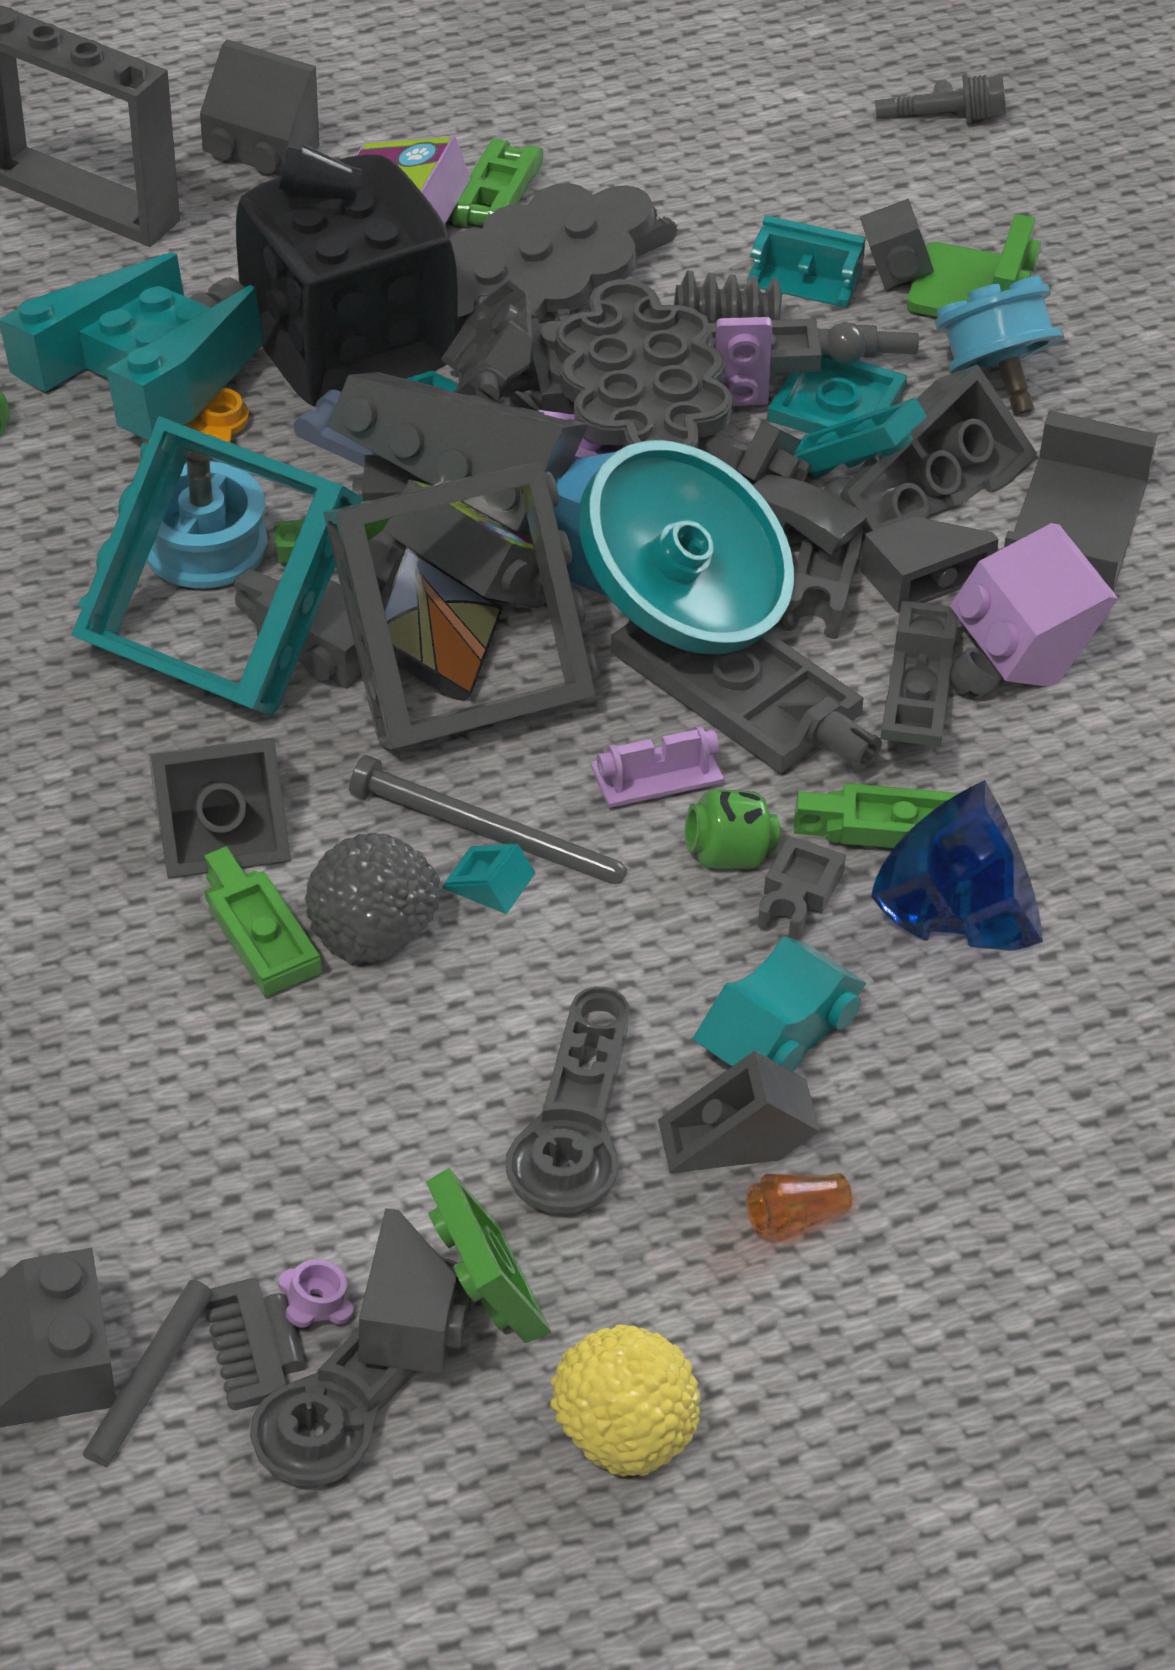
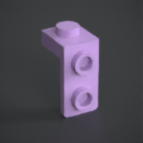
M769 317L720 318L716 321L715 349L720 351L725 359L724 382L722 384L727 387L732 395V406L768 405L772 322Z

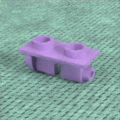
M702 726L694 727L691 731L663 736L662 746L657 748L654 747L651 739L620 746L615 744L609 745L605 753L597 754L596 761L590 762L591 769L608 808L724 783V778L713 757V754L719 753L717 734L715 730L704 731Z

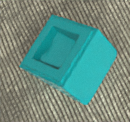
M519 844L471 846L444 882L445 884L442 888L507 914L536 873Z

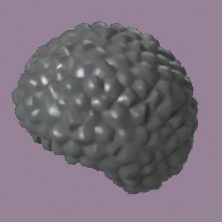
M369 833L367 835L358 834L352 839L346 838L339 844H335L333 849L325 851L324 856L318 861V865L310 874L306 889L307 894L305 895V902L308 908L306 910L307 917L312 921L310 925L311 930H313L316 936L320 937L323 945L331 949L335 954L341 955L349 963L356 962L362 964L364 962L375 963L382 959H390L394 952H402L403 946L408 945L410 940H415L420 935V932L426 929L429 922L433 920L434 911L439 909L437 900L442 896V890L438 886L440 884L438 873L431 864H428L423 853L415 851L413 847L397 837L384 833Z

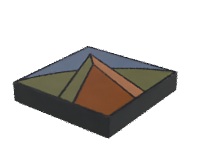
M406 548L396 557L381 596L397 665L452 699L465 701L472 695L503 608Z

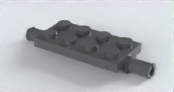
M631 620L611 634L612 653L780 773H783L823 744L851 763L858 771L864 769L866 763L870 765L880 752L882 740L853 721L862 714L864 697L770 632H767L756 643L745 649L714 655L695 653L674 647L647 633Z

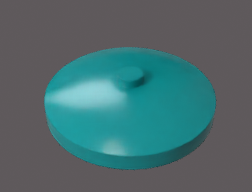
M649 440L637 442L618 450L606 460L589 480L581 497L578 516L579 535L586 560L593 575L610 600L624 615L644 631L667 644L686 651L712 655L727 654L740 651L756 643L784 615L789 605L794 585L793 559L788 540L769 504L754 486L731 466L717 457L690 445L664 440Z

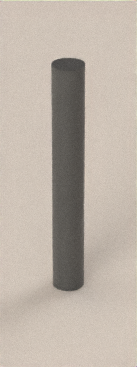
M189 1280L83 1451L84 1458L106 1468L109 1466L213 1296V1292L208 1286L197 1280Z

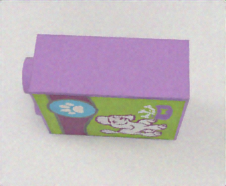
M455 135L364 142L356 154H380L397 164L431 203L444 225L471 179Z

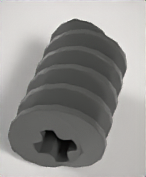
M687 270L681 284L676 285L674 305H683L695 309L702 315H706L709 323H716L720 318L769 317L771 320H780L782 292L779 280L771 278L765 293H762L758 279L754 276H750L744 290L741 291L736 275L729 274L723 288L719 289L715 273L708 272L702 286L698 287L694 272Z

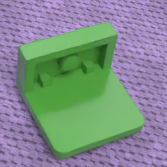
M1019 214L1014 215L1002 254L941 242L928 243L926 249L934 272L913 280L907 298V308L915 313L938 317L936 310L943 306L967 300L969 303L968 293L991 284H999L1002 292L1010 290L1009 286L1011 284L1031 277V272L1029 271L1035 272L1041 249V241L1033 239L1035 218Z

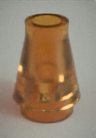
M842 1173L830 1175L765 1174L761 1178L760 1183L751 1184L747 1190V1212L753 1229L760 1237L775 1235L778 1241H782L834 1215L849 1212L852 1206L851 1188Z

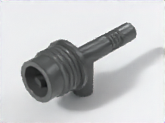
M964 74L962 75L963 90L953 91L950 82L941 80L935 84L931 94L875 100L876 119L897 118L898 115L899 117H903V115L906 117L908 114L912 116L913 114L924 115L965 110L966 123L969 125L975 120H989L994 116L1006 115L1003 76L987 77V75H979L972 78Z

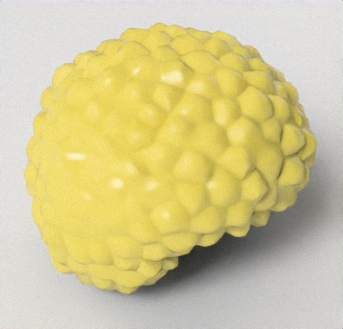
M621 1324L616 1325L612 1329L607 1327L591 1333L574 1347L568 1348L563 1353L562 1361L557 1365V1374L551 1378V1384L554 1388L550 1406L551 1409L555 1410L556 1422L563 1427V1432L566 1436L571 1437L572 1442L583 1450L587 1460L592 1461L596 1466L607 1469L610 1474H618L621 1477L627 1475L645 1476L657 1470L658 1467L669 1464L672 1458L680 1454L684 1447L692 1441L693 1433H695L700 1419L698 1417L700 1414L698 1407L700 1391L697 1389L698 1381L691 1373L693 1369L692 1364L688 1359H685L684 1353L680 1350L679 1346L672 1345L659 1333H652L644 1328Z

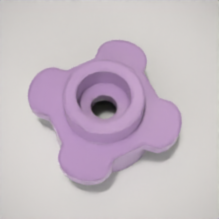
M313 1259L301 1263L296 1269H288L280 1275L278 1287L287 1295L289 1306L286 1309V1317L291 1324L298 1327H307L312 1322L327 1320L335 1324H344L351 1319L354 1306L345 1299L347 1279L343 1271L335 1264L325 1260ZM310 1294H319L322 1298L314 1297Z

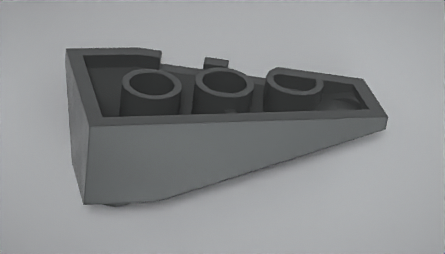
M978 365L938 378L917 398L927 417L910 432L913 440L905 448L893 455L884 457L881 451L874 453L864 462L840 493L844 501L868 516L863 525L866 533L912 516L927 518L932 514L968 501L982 489L990 492L1003 487L1038 454Z

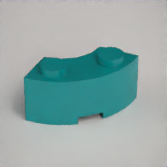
M783 936L769 957L753 973L738 982L725 983L692 1040L730 1066L735 1065L755 1050L794 1072L801 1062L803 1055L833 1027L842 1030L851 1023L860 1008L861 998L858 996L866 982L809 944Z

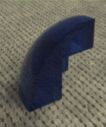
M985 780L953 796L920 820L896 844L876 876L871 897L880 909L901 928L925 941L928 940L931 932L956 933L966 935L970 947L1006 951L1023 949L1043 942L1039 910L1024 860L1008 822Z

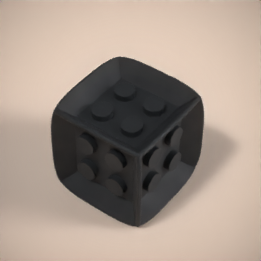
M363 154L337 159L351 167L362 169L355 202L346 199L291 198L292 192L279 189L280 176L249 190L240 197L236 212V249L239 283L244 287L251 285L256 288L265 343L262 347L293 390L312 406H316L317 401L329 390L334 389L342 392L348 375L380 372L406 379L428 371H436L447 365L441 358L458 334L457 265L447 229L434 207L408 175L392 160L380 154Z

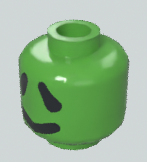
M712 789L704 793L698 803H692L688 808L685 820V844L687 850L695 853L698 861L705 868L724 870L756 869L762 864L767 851H774L779 842L780 824L778 816L770 814L766 800L757 792Z

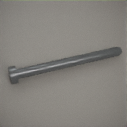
M368 755L362 756L353 770L349 792L351 795L365 800L370 792L499 842L519 844L523 851L610 884H620L626 876L627 868L619 860L382 771L381 760Z

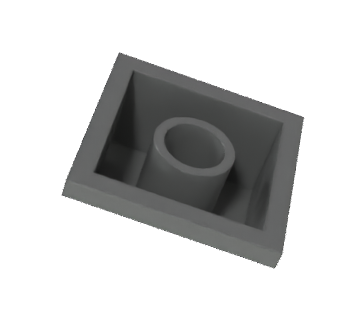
M227 39L221 46L200 111L203 151L211 153L214 157L221 160L230 159L255 167L258 171L265 174L275 173L281 175L288 145L302 148V144H306L317 150L320 143L316 66Z
M262 738L148 754L168 878L208 872L204 855L226 846L241 868L291 861L274 738Z
M86 1248L21 1260L0 1278V1428L111 1408L116 1400L93 1249Z

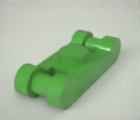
M492 138L471 173V179L453 209V225L469 228L470 224L483 227L488 216L497 209L508 205H517L531 179L536 176L542 165L543 149L526 145L524 149L511 147L507 140ZM480 203H482V204H487V205H491V207L483 206V205H479V204H480Z

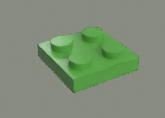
M450 1168L426 1181L437 1205L435 1209L428 1212L430 1220L448 1248L456 1246L462 1261L454 1265V1270L469 1297L474 1302L481 1299L489 1317L500 1331L510 1326L524 1343L542 1338L551 1333L497 1222Z

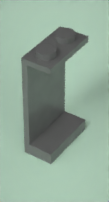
M1049 410L1044 424L1039 460L1014 532H1007L1004 548L1050 523L1060 524L1114 592L1151 472L1158 434Z

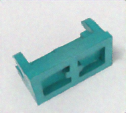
M765 215L762 227L751 250L750 257L755 258V262L750 270L747 282L750 276L757 277L760 289L766 290L771 278L779 280L782 294L847 308L862 276L866 237Z

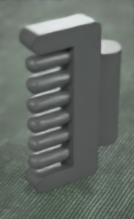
M250 1278L210 1288L213 1296L205 1307L210 1309L206 1313V1319L213 1323L209 1328V1332L212 1336L217 1337L213 1341V1347L215 1350L221 1351L217 1354L216 1360L220 1365H226L221 1368L220 1375L223 1379H231L224 1383V1391L227 1393L228 1407L232 1410L260 1405L264 1398L281 1386L286 1385L284 1375L306 1369L295 1325L291 1324L286 1317V1309L289 1306L287 1296L275 1293L263 1299L259 1281L256 1278Z

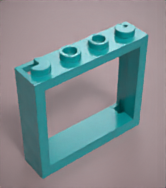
M158 416L148 444L142 442L140 449L141 461L132 484L125 488L118 504L119 516L112 534L103 543L98 552L96 560L97 572L89 592L81 598L77 605L82 609L71 636L273 716L280 707L336 566L323 512L359 504L363 497L336 482ZM190 451L313 497L239 684L117 635Z

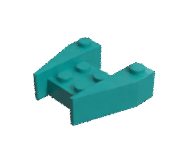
M173 252L39 296L38 298L26 300L19 305L18 309L0 318V329L10 373L44 392L86 368L108 378L117 426L148 441L158 416L182 425L195 419L265 344L256 288L249 285L210 308L203 303L184 296L178 257Z

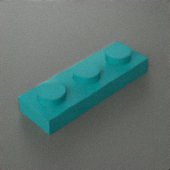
M913 398L806 434L801 439L794 456L812 465L807 475L812 480H815L843 463L847 468H853L869 459L874 453L881 451L884 457L897 453L913 440L910 432L927 415L917 399Z

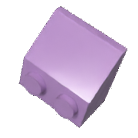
M1050 523L980 560L950 604V607L1005 681L1048 687L1062 680L1116 603L1118 597L1060 524Z

